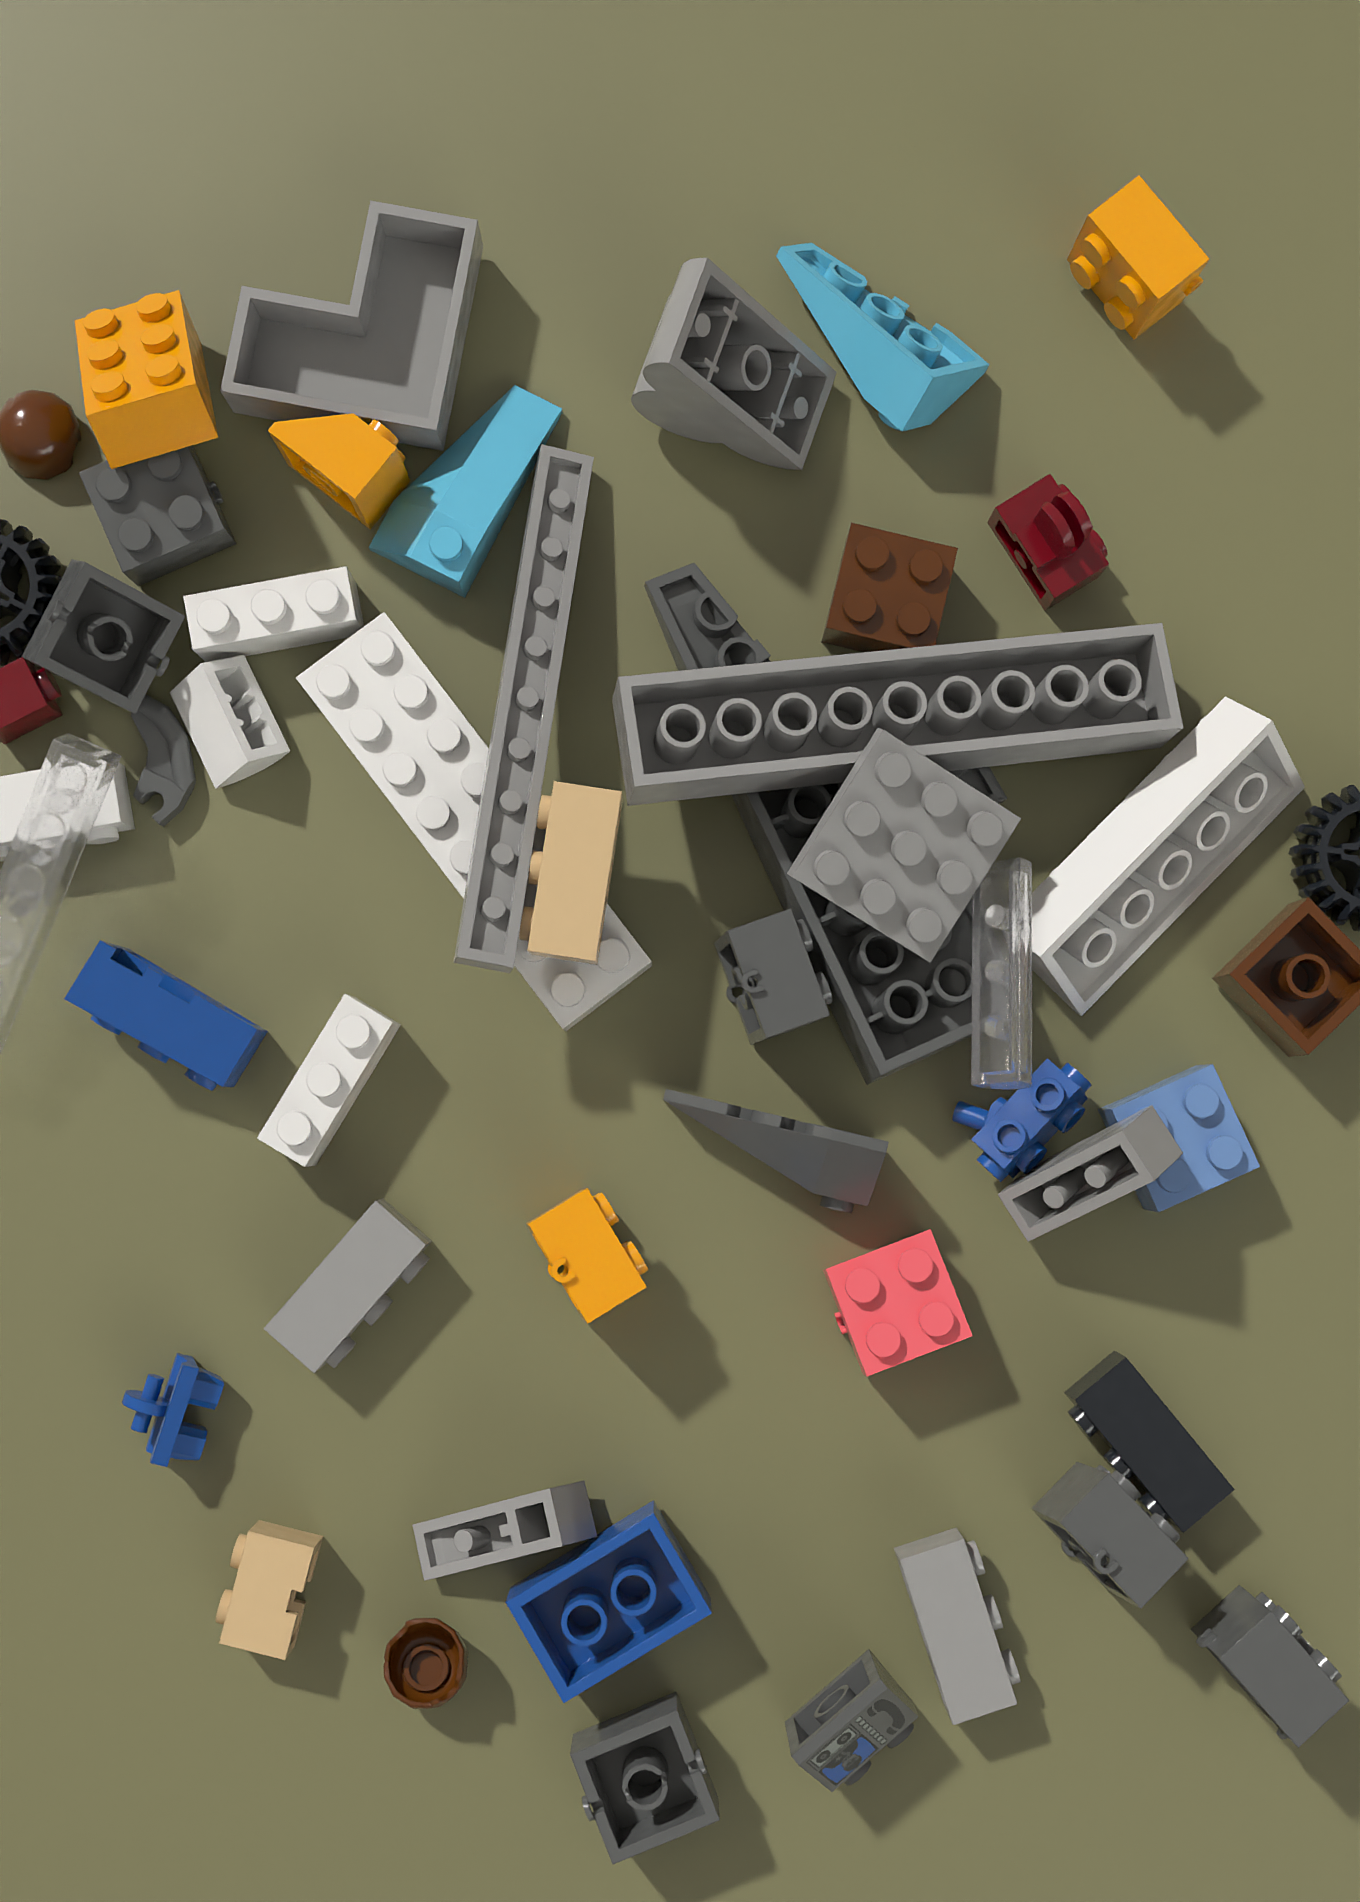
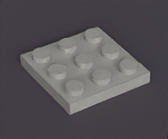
M877 728L787 874L931 962L1021 818L887 731Z

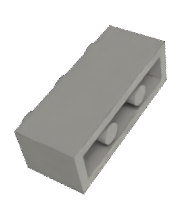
M1150 1105L1041 1161L1030 1172L1022 1173L998 1196L1029 1242L1155 1181L1183 1152L1154 1107Z
M384 1198L375 1200L264 1327V1330L313 1373L317 1372L326 1363L335 1369L357 1344L349 1336L364 1320L372 1326L392 1304L393 1300L386 1294L400 1278L409 1284L427 1264L430 1258L423 1251L432 1241Z
M953 1528L895 1547L894 1551L945 1710L952 1725L1017 1705L1012 1685L1021 1682L1010 1649L1000 1651L994 1630L1003 1628V1624L992 1594L982 1596L976 1576L984 1574L985 1569L975 1541L972 1540L965 1543L958 1529Z

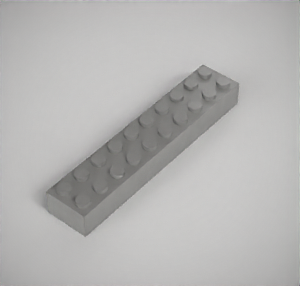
M1162 623L618 677L612 698L628 806L843 783L877 728L887 731L947 771L1161 748L1183 729Z

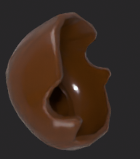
M39 390L17 393L14 398H9L0 411V450L9 467L25 478L48 480L66 472L73 464L74 450L78 441H81V432L78 429L79 423L72 406L55 393Z
M414 1618L406 1621L402 1629L386 1645L384 1653L385 1663L383 1666L384 1679L392 1696L413 1709L438 1708L451 1700L462 1688L467 1677L469 1652L459 1632L438 1618Z

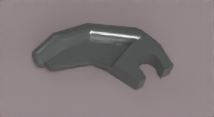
M145 694L136 714L131 712V717L148 748L146 768H143L133 796L144 805L152 796L162 795L164 798L163 807L152 818L164 827L184 809L196 784V776L188 734L169 706Z

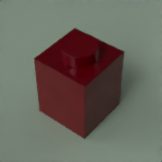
M23 657L0 668V742L3 744H7L63 715L55 700L62 696L51 672L44 668L40 669Z

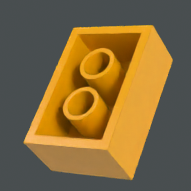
M179 290L166 294H149L138 302L112 310L106 308L92 311L84 318L75 320L85 413L111 469L218 438L202 345Z

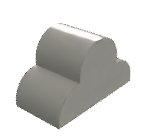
M695 258L684 262L680 268L672 293L667 299L640 372L631 402L634 408L646 419L677 435L702 442L723 443L735 452L766 465L783 469L802 470L837 372L709 258Z

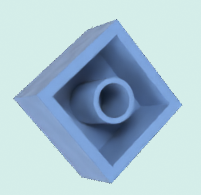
M1213 1064L1193 1066L1098 1109L1107 1128L1152 1105L1183 1152L1155 1181L1135 1190L1145 1210L1161 1212L1260 1167Z

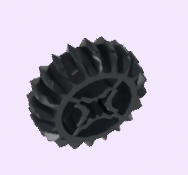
M0 519V592L10 600L5 601L0 598V619L5 616H15L16 618L0 628V666L8 664L10 650L18 658L22 657L27 647L26 644L31 640L62 579L61 576L55 575L62 568L60 561L54 555L47 556L50 546L41 538L33 540V533L25 526L19 525L13 530L12 525L4 519ZM23 563L27 568L30 580L27 601L23 600L18 594V585L22 577L19 570Z
M1349 785L1341 789L1340 797L1333 792L1321 798L1322 808L1312 806L1306 810L1305 816L1310 824L1296 826L1293 832L1305 844L1291 847L1288 854L1294 858L1303 859V865L1292 869L1290 874L1293 878L1305 876L1309 884L1302 887L1298 895L1301 898H1306L1316 894L1319 899L1315 904L1324 913L1332 908L1331 921L1336 926L1344 925L1350 919L1352 930L1360 931V858H1358V855H1348L1360 850V791L1355 785ZM1346 816H1357L1356 827L1350 829L1348 842L1337 846H1329L1331 834L1338 823ZM1329 866L1337 868L1342 872L1346 881V890L1335 880Z

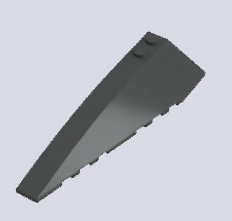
M695 563L645 581V590L678 671L771 662L769 660L771 655L758 639L754 641L737 621L738 615ZM843 783L733 794L732 798L783 910L791 909L795 921L803 919L809 930L813 950L807 952L814 973L821 971L828 982L832 995V1003L828 1005L866 1085L913 1065L1028 1009L980 909L972 899L966 905L932 961L929 962L787 874Z

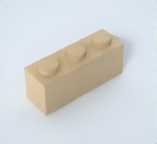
M554 781L552 796H541L537 828L546 830L543 852L533 850L528 884L537 885L534 907L524 906L519 935L520 940L529 941L527 951L531 955L598 965L623 803L622 791Z

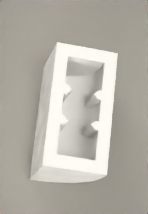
M245 655L200 663L170 692L215 789L245 779L269 767L290 752Z

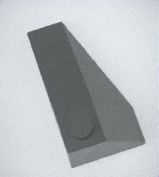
M665 1090L664 1101L810 1192L822 1195L820 1206L847 1213H852L854 1203L868 1206L887 1152L888 1141L817 1124L796 1121L783 1116L750 1110L673 1090Z

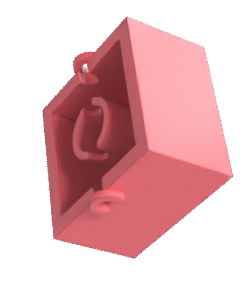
M931 1229L823 1270L839 1311L834 1313L842 1335L848 1334L861 1371L865 1376L873 1375L973 1336Z

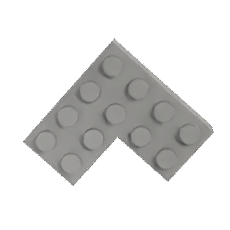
M370 200L350 305L242 286L220 389L232 411L238 414L276 421L354 413L368 425L373 419L383 424L397 437L398 443L444 451L483 252V242L478 220Z

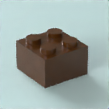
M851 522L821 642L860 652L934 646L938 636L958 548Z
M1308 897L1289 903L1212 979L1288 1057L1309 1055L1360 1005V949Z

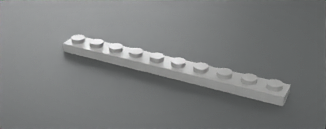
M541 444L537 455L453 963L510 973L515 963L594 460L592 456Z

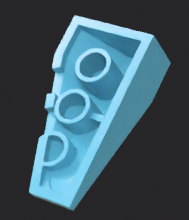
M805 243L780 247L776 255L779 262L861 395L879 411V418L889 427L903 432L932 424L985 374L990 364L952 332L938 323L930 331L905 315L910 305L896 296L891 300L884 295L870 293L865 289L867 280L863 275L815 244Z
M514 385L392 502L369 549L465 598L537 462V455L541 444L546 445L563 413L562 408Z

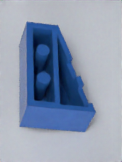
M102 940L98 942L64 998L92 1014L90 1019L103 1028L117 1035H120L123 1031L139 1040L140 1043L137 1047L150 1056L164 1063H167L169 1058L188 1067L184 1075L211 1091H214L217 1084L222 1087H234L268 1032L131 949Z

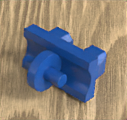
M177 1353L163 1397L159 1396L165 1378L155 1374H148L143 1391L126 1390L122 1401L124 1406L136 1411L131 1425V1429L134 1431L147 1433L152 1415L156 1416L145 1449L152 1454L150 1463L165 1467L168 1466L170 1458L180 1460L200 1459L206 1442L207 1429L204 1426L182 1420L188 1404L215 1410L224 1387V1381L220 1376L206 1369L199 1368L192 1356Z

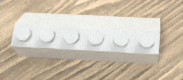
M1224 697L998 927L1017 955L1080 1016L1112 986L1305 788L1273 721Z

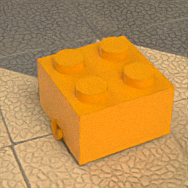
M1138 175L1087 216L1067 261L1070 263V269L1076 281L1085 289L1091 288L1103 302L1104 311L1110 322L1120 330L1125 329L1134 340L1179 305L1186 296L1190 295L1203 283L1204 280L1199 275L1209 261V257L1140 175Z
M588 1188L580 1190L526 1223L549 1262V1274L556 1281L561 1282L580 1316L587 1324L645 1289L647 1286L640 1275L648 1271L643 1258L632 1241H625L621 1244L612 1230L611 1226L619 1222V1219L604 1194L601 1192L592 1196ZM561 1265H563V1266H564L563 1272H562V1273H558V1272H557L558 1267H560Z

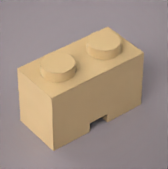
M258 1520L248 1531L247 1535L239 1534L230 1562V1567L238 1569L233 1590L225 1589L216 1615V1623L224 1625L219 1644L286 1660L296 1644L306 1601L296 1599L297 1592H303L306 1582H311L323 1536Z

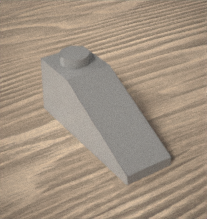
M585 1481L548 1488L412 1525L424 1581L597 1537Z

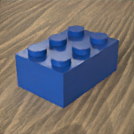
M654 1500L597 1534V1537L590 1538L511 1586L505 1602L563 1703L712 1614L710 1595Z

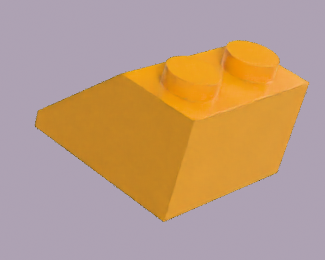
M354 413L278 421L274 422L268 429L280 453L292 469L370 530L410 482L403 463L406 457L396 447L399 440L388 428L375 419L368 425Z

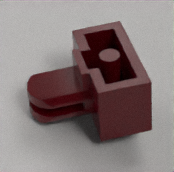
M1048 474L995 507L987 522L1044 611L1097 579L1109 565L1105 558L1108 555L1107 548L1099 534L1092 529V523L1083 505L1064 484L1058 485L1051 474Z

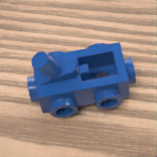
M1047 1058L1008 1101L1002 1097L998 1098L990 1106L989 1111L959 1101L955 1107L952 1120L979 1130L971 1139L983 1151L977 1158V1161L1002 1182L1008 1175L1014 1178L1020 1171L1026 1174L1034 1169L1044 1158L1047 1152L1044 1145L1058 1130L1062 1133L1067 1132L1080 1120L1085 1112V1108L1082 1105L1088 1099L1085 1092L1092 1084L1069 1063H1066L1060 1070Z

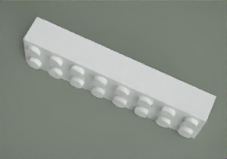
M383 612L298 675L296 679L464 899L489 748L386 613ZM537 823L532 853L533 850L543 852L546 830L538 829ZM528 880L523 909L524 906L534 907L537 885L528 884ZM608 904L605 913L598 965L531 955L527 951L529 941L520 940L519 937L514 966L564 1031L569 1030L652 966V961Z

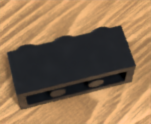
M1113 1351L1064 1392L1074 1404V1407L1068 1411L1073 1421L1089 1439L1097 1433L1110 1448L1103 1457L1113 1470H1117L1128 1480L1133 1477L1146 1492L1139 1501L1151 1516L1155 1512L1184 1533L1235 1490L1132 1363L1122 1354Z

